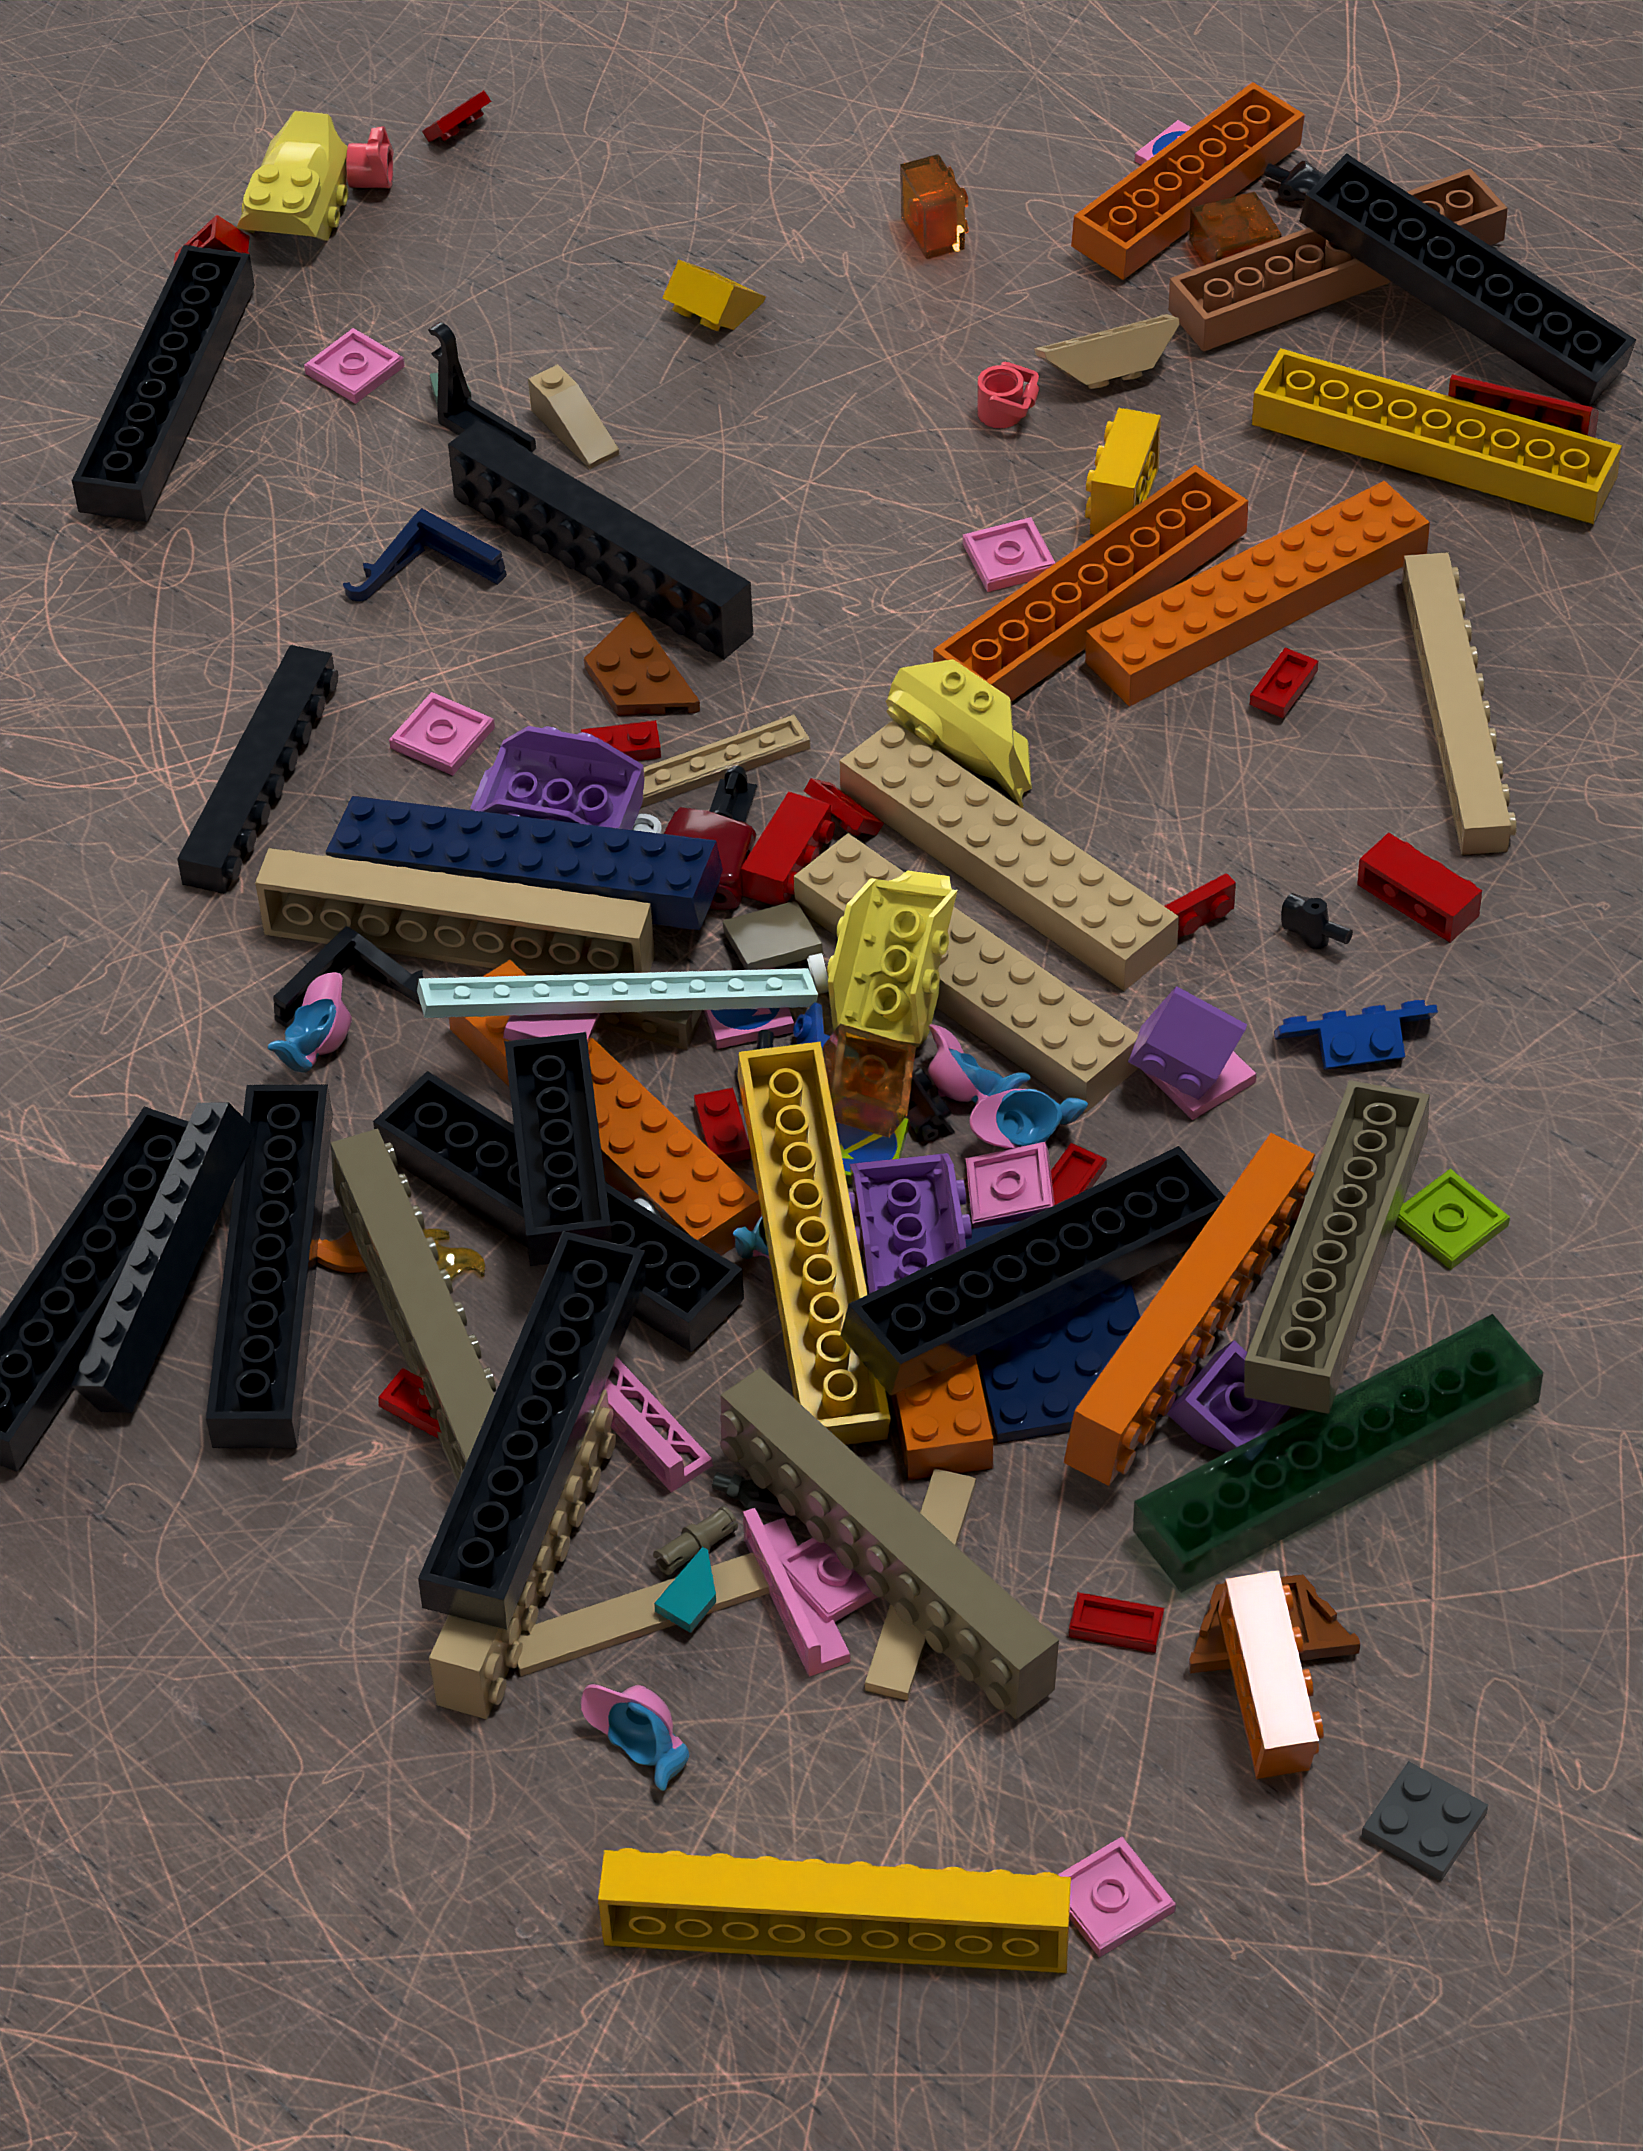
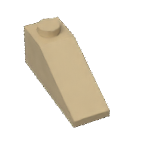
M558 364L528 379L531 411L589 469L620 455L619 448L579 385Z

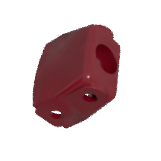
M680 807L674 812L664 834L716 840L723 871L708 911L737 908L743 896L741 867L754 847L756 840L755 830L745 822L710 811Z

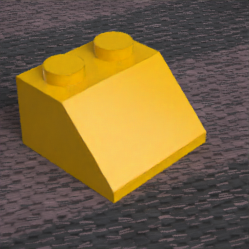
M678 259L662 298L674 304L673 311L688 318H691L694 313L702 317L700 324L719 332L721 326L734 330L763 304L766 296L714 271Z

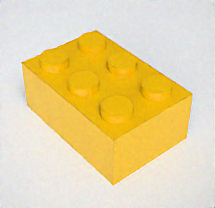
M1118 408L1114 421L1107 422L1104 433L1105 445L1098 446L1095 457L1096 469L1089 470L1086 480V491L1091 492L1085 510V518L1090 519V534L1096 535L1149 498L1159 470L1161 415Z

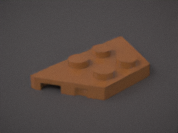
M636 611L631 612L584 657L586 671L618 716L637 715L639 713H648L650 715L665 714V707H688V713L700 711V700Z
M1303 1574L1280 1577L1282 1585L1288 1584L1292 1592L1294 1608L1293 1611L1289 1612L1292 1627L1298 1626L1302 1635L1303 1653L1299 1654L1300 1661L1359 1654L1360 1640L1355 1633L1350 1635L1337 1620V1612L1327 1601L1318 1597L1315 1587ZM1224 1584L1215 1585L1208 1613L1204 1616L1199 1638L1194 1652H1191L1189 1658L1190 1674L1231 1669L1218 1613Z

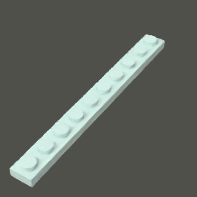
M808 968L421 978L418 981L417 987L424 1018L810 1007L814 1002L816 1003L818 997Z

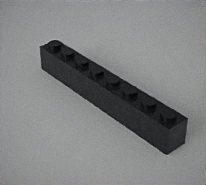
M290 645L177 858L182 885L226 894L232 880L238 879L242 868V861L246 853L253 850L256 834L260 826L267 823L270 807L275 797L279 798L282 794L284 779L289 771L294 770L302 744L308 743L316 717L320 718L322 716L325 700L329 692H333L336 689L339 674L338 670L334 669L332 653Z
M229 1102L197 1103L71 1384L75 1390L100 1412H133L255 1134L256 1129Z

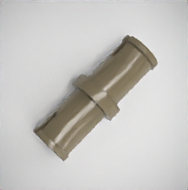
M722 1506L696 1525L690 1523L684 1527L680 1536L653 1552V1557L657 1559L655 1562L664 1574L670 1575L674 1570L691 1560L702 1546L708 1549L709 1553L710 1546L738 1529V1523L734 1522L736 1518L727 1507Z

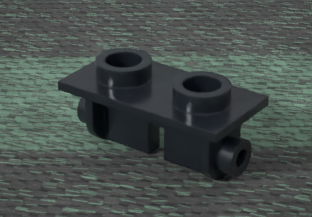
M733 766L726 771L724 779L719 781L709 810L710 812L746 823L758 786L757 784L748 783L744 768Z
M903 1058L901 1062L906 1071L902 1074L895 1073L889 1077L888 1091L903 1112L914 1104L917 1105L904 1114L909 1119L917 1136L924 1138L926 1141L933 1140L937 1137L938 1130L943 1126H946L951 1134L955 1133L947 1120L952 1115V1112L939 1094L933 1098L928 1091L934 1087L929 1077L921 1067L913 1070Z

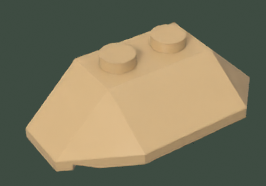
M1165 314L1034 349L1036 356L1076 382L1088 385L1089 389H1095L1109 385V379L1120 376L1122 380L1135 379L1142 376L1143 370L1153 368L1180 324L1178 317Z

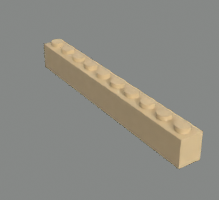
M1449 552L1404 556L1402 586L1461 855L1508 852L1510 836L1516 834V818L1514 812H1508L1507 809L1510 803L1508 784L1501 783L1503 778L1501 756H1495L1494 753L1497 747L1495 728H1489L1488 723H1490V706L1488 700H1482L1484 694L1482 673L1476 674L1475 670L1478 666V655L1476 647H1470L1469 644L1472 638L1470 620H1464L1463 618L1466 609L1465 597L1463 593L1458 594L1457 591L1459 589L1458 568L1452 567Z

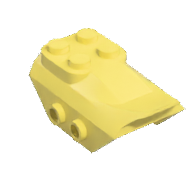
M294 111L282 129L271 140L261 167L252 174L243 197L242 214L237 225L238 229L248 233L264 231L311 236L323 241L329 240L333 227H338L340 208L342 205H346L348 199V187L346 185L348 147L340 139L328 114Z
M954 659L900 668L891 684L890 692L886 699L888 715L895 722L956 764L996 781L1012 797L1017 805L1023 808V793L1032 789L1029 742L1025 737L1013 730L1010 697Z
M907 870L901 876L889 881L870 878L847 903L844 916L840 918L837 925L838 941L835 953L830 957L827 966L833 1031L873 1044L906 1049L917 1048L927 1039L930 1032L928 1026L932 1024L939 995V965L942 955L948 949V928L958 891L952 890L950 876Z

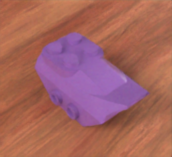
M527 726L503 740L494 765L484 772L470 809L481 812L632 830L643 801L644 765L591 734L583 732L578 734L566 733L549 726L543 728Z
M948 1153L849 1164L853 1192H849L853 1217L857 1216L858 1226L855 1227L859 1251L863 1253L869 1294L966 1248L965 1240L972 1239L969 1214L962 1215L960 1205L966 1204L964 1180H956L954 1164Z

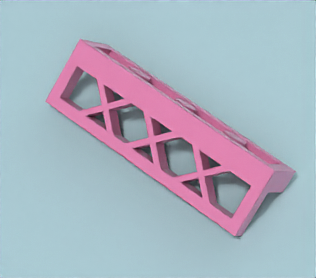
M616 1356L612 1370L618 1376L617 1386L609 1379H607L604 1389L607 1390L609 1408L613 1409L611 1428L672 1493L712 1467V1458ZM627 1398L640 1399L644 1403L642 1413ZM652 1425L665 1426L669 1430L668 1439L665 1440ZM677 1452L690 1453L696 1460L684 1468L683 1459Z
M755 1508L743 1511L744 1541L749 1552H753L769 1585V1594L808 1676L810 1677L849 1663L850 1653L834 1620L826 1623L792 1586L779 1559V1556L798 1546L785 1519L782 1518L763 1525Z

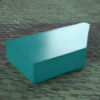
M702 1546L654 1603L656 1613L690 1633L716 1603V1591L708 1549Z

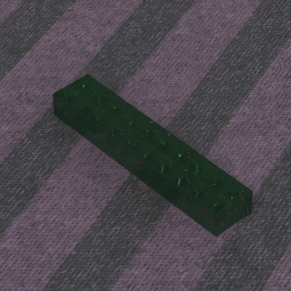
M1491 1314L1336 1395L1329 1414L1307 1410L1135 1500L1133 1532L1182 1593L1536 1405L1540 1399L1544 1372L1499 1320Z

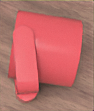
M384 126L371 129L368 143L348 144L346 170L349 188H391L394 152Z
M1006 361L1002 362L1001 365L988 367L978 376V417L980 421L993 428H1008L1020 422L1027 415L1028 409L1035 405L1039 393V386L1037 385L1038 373ZM1023 381L1028 382V384L1025 386L1024 393H1023Z

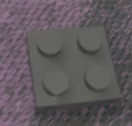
M1408 1761L1363 1826L1361 1837L1442 1881L1487 1815L1488 1804Z

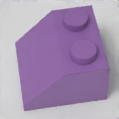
M1176 986L1142 1024L1128 1062L1142 1069L1145 1073L1174 1086L1180 1092L1199 1100L1217 1081L1245 1032L1247 1024Z
M1233 1340L1214 1354L1175 1401L1167 1415L1198 1443L1247 1460L1291 1406L1244 1397L1245 1358L1247 1352Z

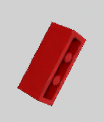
M788 791L741 867L743 896L773 906L788 903L791 896H795L794 875L819 856V851L823 844H828L833 837L835 822L831 821V804Z
M1387 833L1359 859L1358 886L1449 943L1479 917L1482 890L1470 880L1460 877L1447 869L1439 861L1431 859L1415 849L1410 843L1400 840L1391 833Z

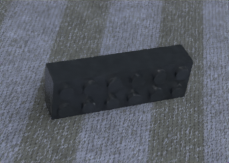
M586 1032L504 1041L530 1266L550 1263L563 1231L613 1243Z

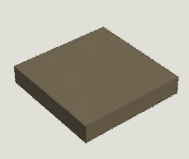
M797 901L722 921L723 932L745 970L772 969L805 960L810 955L823 954L822 942Z

